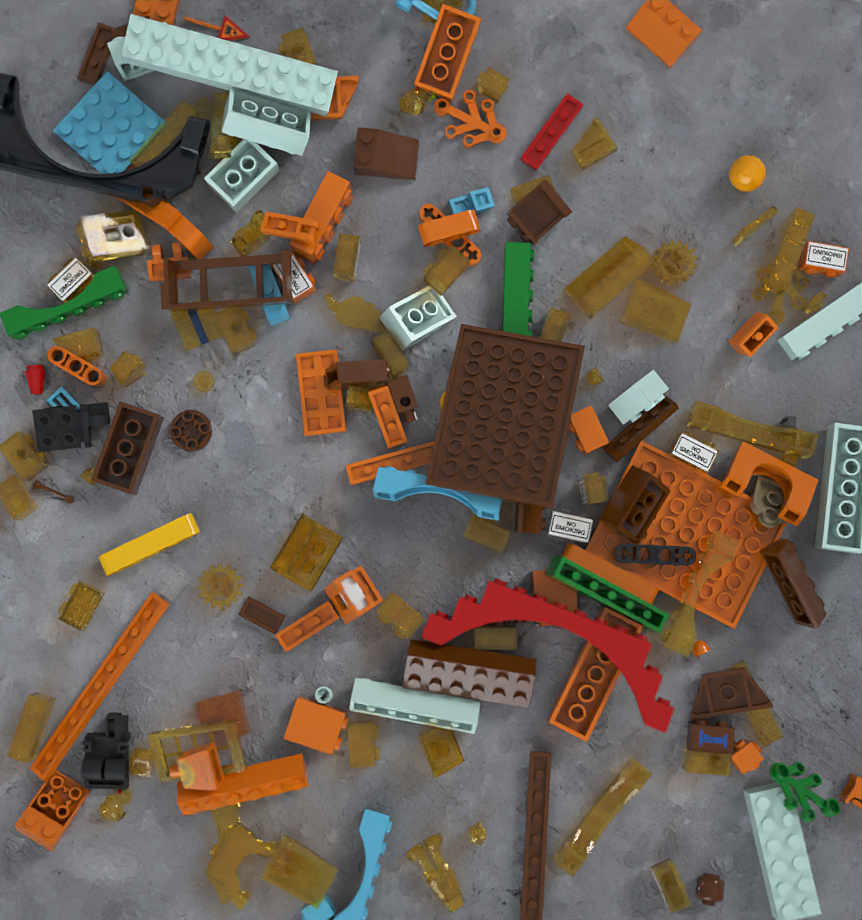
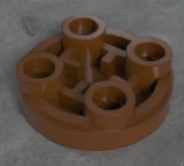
M185 410L173 419L169 430L174 444L188 452L199 451L206 447L211 440L213 432L210 420L204 414L195 410Z

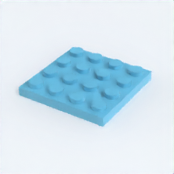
M107 71L53 129V132L101 174L123 172L130 165L135 164L169 125Z

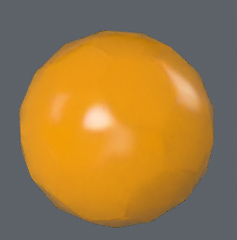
M753 155L739 157L732 163L729 170L731 184L741 192H751L758 189L766 177V168L763 162Z

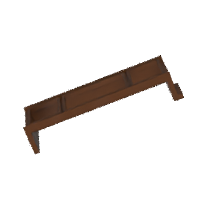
M281 250V254L185 261L163 259L164 284H160L161 309L176 312L294 304L291 250ZM282 264L283 297L264 298L263 265ZM242 266L256 267L257 298L208 302L207 269ZM199 270L201 302L178 304L177 271Z

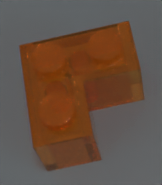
M241 689L196 702L200 723L222 718L226 739L244 735L251 731Z

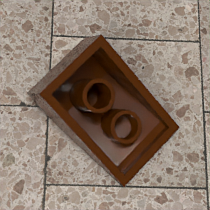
M357 127L354 157L355 175L415 180L419 139L380 129Z

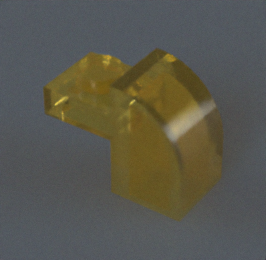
M261 209L254 212L248 225L236 231L230 242L242 256H248L255 252L271 237V235L263 234L260 231L265 216Z

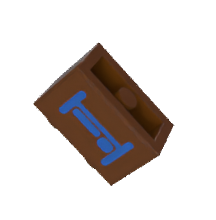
M695 719V722H688V749L692 751L734 754L735 728L730 726L729 722L716 721V724H707L708 720Z

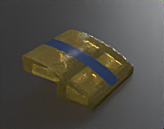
M201 298L198 299V300H195V301H193V302H191V303L201 302ZM215 309L170 311L186 351L225 336Z

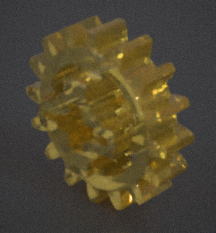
M672 239L668 245L664 242L661 248H657L655 251L658 255H654L652 260L657 262L652 266V268H658L655 275L661 274L663 276L661 278L662 282L665 279H669V285L674 280L677 285L682 280L687 282L689 280L688 275L692 277L695 273L692 269L698 267L696 263H693L698 259V256H692L695 249L689 250V243H686L684 246L681 245V240L674 244ZM668 251V258L662 260L664 253ZM673 259L675 262H679L677 266L674 262H671ZM688 265L687 270L682 273V267Z
M218 564L217 569L213 565L209 566L210 572L204 570L203 574L205 577L198 579L202 582V585L197 586V589H202L203 591L199 597H206L204 604L211 602V608H215L217 604L219 609H223L224 604L228 608L232 607L231 601L238 602L239 600L236 596L243 595V592L239 591V587L244 586V584L239 583L242 576L235 575L237 569L230 571V565H226L224 569L222 564ZM218 572L226 573L222 578H218L214 574ZM232 580L234 582V591L231 590ZM208 582L211 584V590L209 591V593L207 589ZM217 582H218V583H222V582L225 583V584L223 585V588L225 589V591H224V590H219V591L217 590V588L219 587V586L217 585ZM219 595H223L228 599L219 601L215 598H217Z

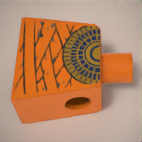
M215 742L184 752L177 759V764L170 766V776L172 778L181 777L183 787L186 789H218L225 780Z

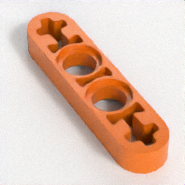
M432 204L423 205L419 212L420 220L423 223L433 220L429 216L427 218L424 217L425 210L428 212L432 210V216L435 219L445 217ZM467 237L461 238L464 242L461 247L453 246L452 241L444 243L468 266H476L481 261V251ZM466 245H469L467 250L471 254L476 253V260H468L469 255L466 251L463 254L460 253L466 248Z

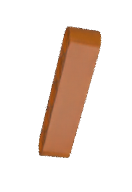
M567 543L561 555L651 605L659 591L657 587L572 543Z

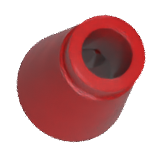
M26 365V371L24 372L30 394H43L46 370H44L43 365Z

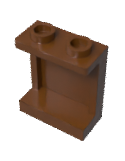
M543 180L507 211L506 215L508 216V223L514 229L517 227L520 230L522 240L525 243L535 245L544 234L560 220L569 216L572 211L549 182Z

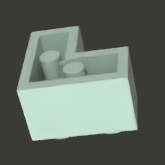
M653 369L608 406L623 425L629 420L633 423L642 416L640 412L643 409L647 412L664 399L663 393L669 388Z

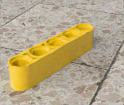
M189 513L106 552L98 558L106 575L111 576L199 534L200 530L192 513Z

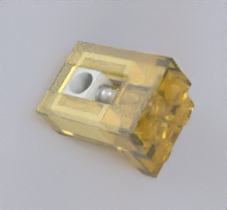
M136 210L80 217L75 226L76 235L78 238L80 237L82 243V255L86 258L87 263H90L91 269L100 268L104 261L143 256L148 250L139 213ZM123 232L129 233L131 237L124 236Z

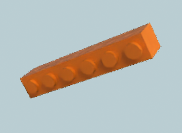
M301 753L223 771L225 781L216 790L186 789L183 787L182 781L177 782V804L183 816L206 810H214L223 806L236 805L249 800H257L266 796L279 795L280 793L292 790H300L309 787L307 765Z

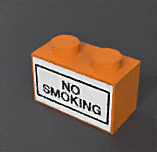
M808 241L802 246L799 270H805L806 274L816 275L821 273L825 274V277L838 278L846 272L849 248Z
M292 252L293 301L296 304L316 291L314 287L316 281L311 273L306 274L304 271L305 264L301 257H295ZM272 264L273 270L282 282V264Z

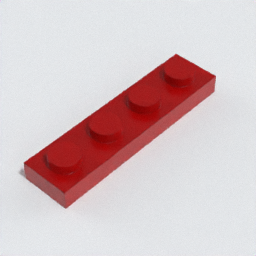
M567 93L521 156L520 161L537 172L581 111L584 104Z

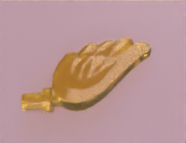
M330 293L323 297L329 305V310L334 311L335 317L340 324L380 334L387 332L386 327L380 320V311L375 308L373 303L364 302L362 297H351L339 303L337 300L335 301Z

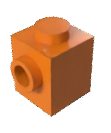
M741 739L734 744V754L726 753L735 768L743 775L748 771L756 770L761 765L760 762L764 760L760 755L762 750L757 743L750 742L747 739L744 741Z

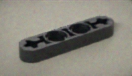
M620 544L614 548L613 557L620 563L688 566L695 562L696 552L691 547ZM623 547L626 552H633L632 547H635V561L632 560L633 556H625L624 560L621 559L622 557L618 555V551H621ZM642 548L647 549L650 554L649 558L645 561L641 560L638 556ZM666 549L670 552L671 556L668 561L660 559L659 554L661 550ZM674 549H677L676 554H684L685 550H687V554H691V558L687 559V562H685L684 558H676L677 562H674Z

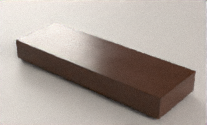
M98 22L77 76L79 81L94 86L101 79L111 53L107 43L114 39L111 32L113 27Z

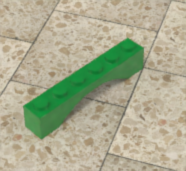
M112 266L96 273L84 291L65 304L44 309L27 308L17 305L0 312V318L7 335L13 339L21 340L28 337V334L31 332L44 331L48 328V325L53 323L61 324L70 316L83 315L87 309L92 307L100 308L105 305V302L119 300L124 297V294L129 292L120 270L116 266Z

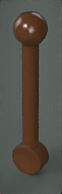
M38 480L33 483L36 489L41 488L65 499L69 504L74 502V497L71 495L66 496L42 485Z

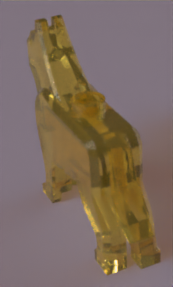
M238 803L210 810L218 829L220 844L215 843L209 853L212 859L206 868L205 874L218 893L222 905L227 904L229 898L238 909L243 910L251 893L240 889L239 875L236 868L247 854H257L264 858L271 857L278 843L275 841H261L250 829L245 827L238 816L240 807Z

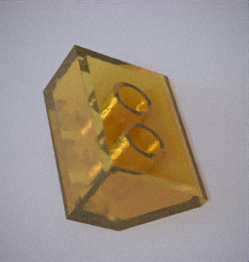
M302 514L270 568L282 577L312 592L343 537Z

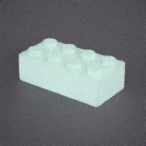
M231 88L224 109L221 132L229 136L239 137L250 142H256L270 148L302 156L310 135L311 112Z

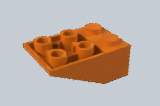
M55 770L16 822V830L53 852L89 795L90 790Z

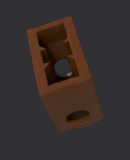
M408 375L386 381L398 414H403L406 424L418 420L414 408L418 407ZM406 396L409 403L402 405L401 398Z

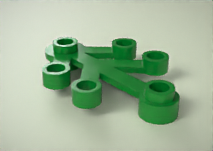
M796 762L791 766H787L784 763H774L770 766L771 778L780 784L786 797L783 801L785 808L792 811L798 808L800 803L803 809L800 815L804 822L809 823L816 818V814L810 807L807 799L818 805L822 814L826 817H834L840 814L841 807L836 799L829 798L824 800L807 788L809 786L816 788L822 784L821 777L818 774L813 773L807 778L795 780L790 776L792 774L800 776L805 773V767L801 762ZM790 787L793 788L798 800L793 796Z

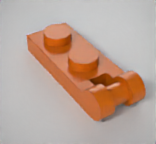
M266 211L260 231L266 235L315 244L317 239L315 235L320 230L321 223L312 219ZM305 227L309 228L307 233H303Z

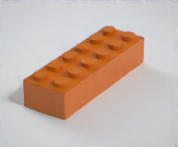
M602 606L597 617L608 621L606 625L615 628V625L622 626L628 629L627 633L634 636L636 632L641 633L644 627L607 607ZM585 640L546 719L549 723L586 742L621 674V671L608 656L588 640Z

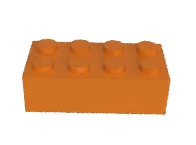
M442 4L414 86L454 101L482 19Z
M327 171L303 217L321 223L320 230L315 235L317 237L315 244H308L304 241L292 239L289 245L294 255L300 256L314 265L318 260H322L325 254L324 247L326 243L332 241L335 234L333 230L336 224L340 225L344 217L343 211L345 207H349L352 203L353 196L349 181ZM305 227L303 233H307L309 228Z

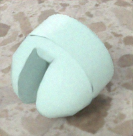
M322 686L316 690L315 698L319 703L327 704L332 700L333 692L330 688ZM327 691H328L329 694L326 696V698H325L324 700H322L321 698H322V697L327 693Z

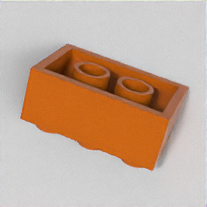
M646 0L626 27V30L669 68L694 44L702 31L701 28L669 0Z

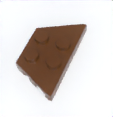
M745 667L705 673L701 676L690 718L695 720L773 708V704Z

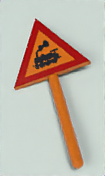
M226 15L221 27L184 17V20L220 31L218 38L231 41L250 38L248 34Z

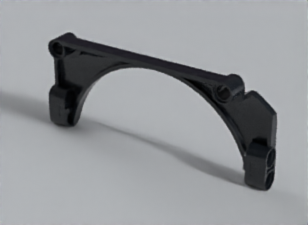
M0 72V170L143 203L149 207L158 206L163 194L167 198L172 199L193 187L210 131L209 120L189 116L186 125L172 144L154 159L139 167L112 174L80 172L59 164L39 148L31 137L22 116L17 76ZM153 191V195L150 198H146V195Z

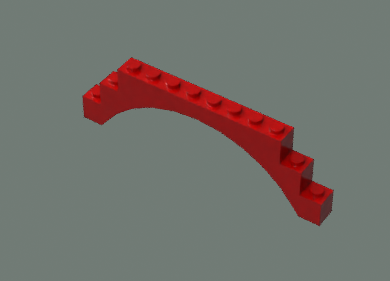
M495 578L494 581L489 580L481 603H478V598L468 594L465 597L460 596L452 619L448 618V614L439 610L436 613H430L421 638L439 645H443L469 629L491 622L507 620L540 621L565 628L583 637L606 654L622 672L634 693L644 725L666 733L675 708L670 705L671 701L665 698L658 697L657 700L655 699L663 675L658 673L659 669L647 664L646 668L643 667L652 645L651 642L647 641V636L637 632L635 636L627 633V628L615 625V628L606 625L608 621L599 617H595L594 620L587 618V613L575 609L574 612L566 609L567 605L555 601L554 604L546 602L547 597L535 593L533 597L526 594V589L516 585L512 589L506 586L507 582Z

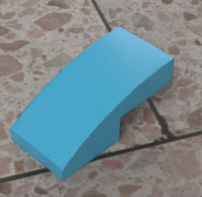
M488 187L471 191L465 196L449 199L447 202L451 215L468 210H475L476 214L495 207Z

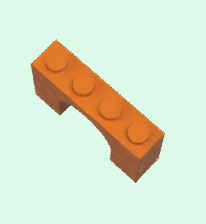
M742 441L733 455L720 487L739 497L747 487L751 476L764 475L773 479L781 487L784 495L777 517L797 527L806 516L818 479Z

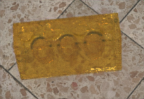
M624 236L567 285L564 290L591 320L648 271L656 261L641 245Z

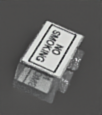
M558 507L556 511L552 510L550 512L546 536L589 544L594 519L589 518V514L577 512L576 515L568 514L569 510Z

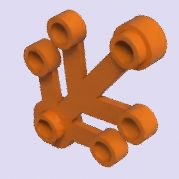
M472 90L465 91L463 95V100L468 105L471 115L451 106L450 102L445 98H439L435 101L434 111L438 116L449 114L466 123L457 127L453 125L447 126L445 136L448 139H454L457 135L479 129L485 133L476 136L471 134L464 136L463 145L466 148H472L474 145L488 140L494 144L505 140L506 128L502 124L497 123L493 112L494 103L492 100L485 99L481 105V109L486 113L489 124L481 121L475 103L476 94ZM470 94L473 98L468 100L466 96ZM444 103L446 107L440 108L438 105ZM488 103L491 105V108L486 109L484 105ZM454 130L455 133L453 135H449L447 131ZM498 130L500 134L494 135L493 131ZM466 139H472L473 143L467 144Z

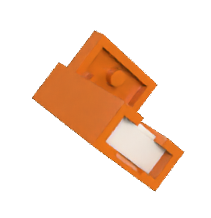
M362 565L343 574L324 588L345 625L384 601Z

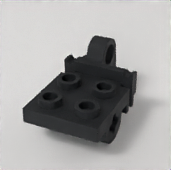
M108 402L80 404V410L76 409V405L32 410L38 453L81 448V442L85 441V448L92 447L89 426L96 427L110 424Z
M110 712L106 715V733H87L84 736L83 745L86 746L83 748L84 759L81 765V777L84 780L86 789H128L129 745L127 743L131 739V734L128 731V715Z

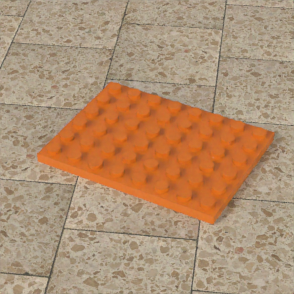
M641 441L637 445L614 493L619 488L632 465L651 473L671 492L639 545L691 547L696 552L695 562L688 566L617 562L613 557V550L617 545L637 543L615 531L602 520H599L585 550L657 587L659 591L735 629L766 567V563L759 550L777 541L787 522L783 524L778 523L773 528L762 525L758 515L750 508V496L742 492L738 497L720 487L721 481ZM622 547V550L618 551V555L623 560L625 556H633L632 560L635 561V547H632L633 552H626ZM645 548L640 549L638 553L639 558L644 561L650 555L649 551ZM666 549L661 550L659 554L662 561H668L671 556L670 552ZM674 549V562H677L676 558H684L685 562L691 558V554H687V550H685L684 554H676L677 549Z

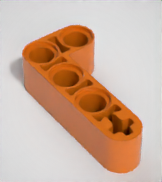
M162 197V201H164L165 203H167V204H169L170 206H172L168 201H166V200ZM182 214L166 229L196 260L203 259L214 248L207 238Z

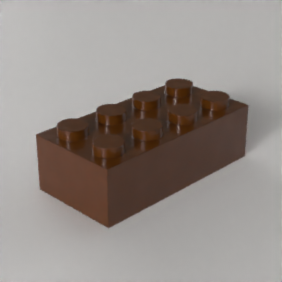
M120 401L91 481L136 496L164 417Z

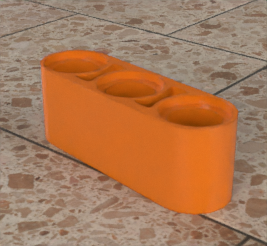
M475 210L456 213L418 225L424 247L467 237L481 231Z
M53 346L49 349L47 357L54 365L94 388H100L105 385L107 377L97 367L63 347ZM63 352L62 360L56 361V355ZM80 362V363H81V368H80V370L77 371V372H74V370H73L74 365H75L76 363ZM94 373L99 374L96 382L91 381V376Z

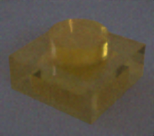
M822 290L819 291L808 301L802 310L806 314L813 310L817 312L825 304L823 300L827 295Z

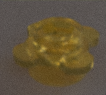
M480 822L469 828L470 840L472 844H478V846H481L484 840H486V832L484 827H481Z

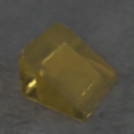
M134 748L130 757V774L151 777L155 751Z

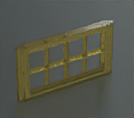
M235 720L148 733L159 781L181 780V777L172 778L170 776L166 758L180 757L186 752L181 751L178 736L191 735L193 747L197 748L198 744L195 734L208 732L210 743L215 742L212 731L225 730L228 745L217 746V751L230 749L233 764L221 766L223 774L245 771L247 766ZM173 737L177 752L165 754L161 739Z

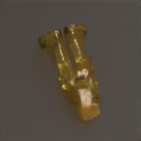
M436 834L425 839L423 843L431 854L438 870H434L421 843L413 846L406 853V857L410 861H418L425 872L422 875L426 879L425 882L431 887L437 898L442 901L443 906H447L449 912L452 913L464 906L465 903L461 897L462 892L460 891L455 871H453V868L448 867L439 846L443 843V838L441 834Z

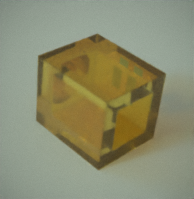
M488 67L487 71L482 72L477 79L478 92L499 103L509 87L510 79Z

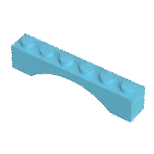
M390 466L385 468L378 467L373 487L375 498L397 501L413 494L438 493L462 502L477 517L499 521L502 499L426 485L427 474H417L412 470L404 472Z
M367 809L364 810L359 828L366 853L364 877L353 900L343 911L334 917V920H366L369 908H366L365 905L367 898L371 899L375 886H372L371 883L373 876L377 877L381 864H378L377 861L379 855H384L386 842H383L385 833H390L392 821H389L390 816Z

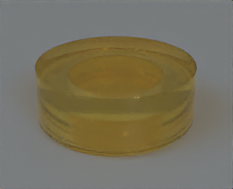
M200 371L194 376L193 384L198 391L205 393L213 389L215 379L209 372Z

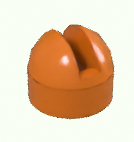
M698 640L692 645V652L695 658L710 651L708 645L702 640Z

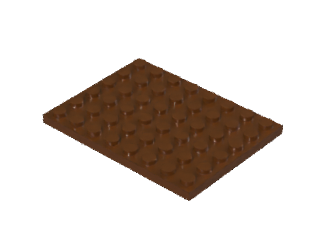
M461 324L425 482L426 485L553 509L585 346Z

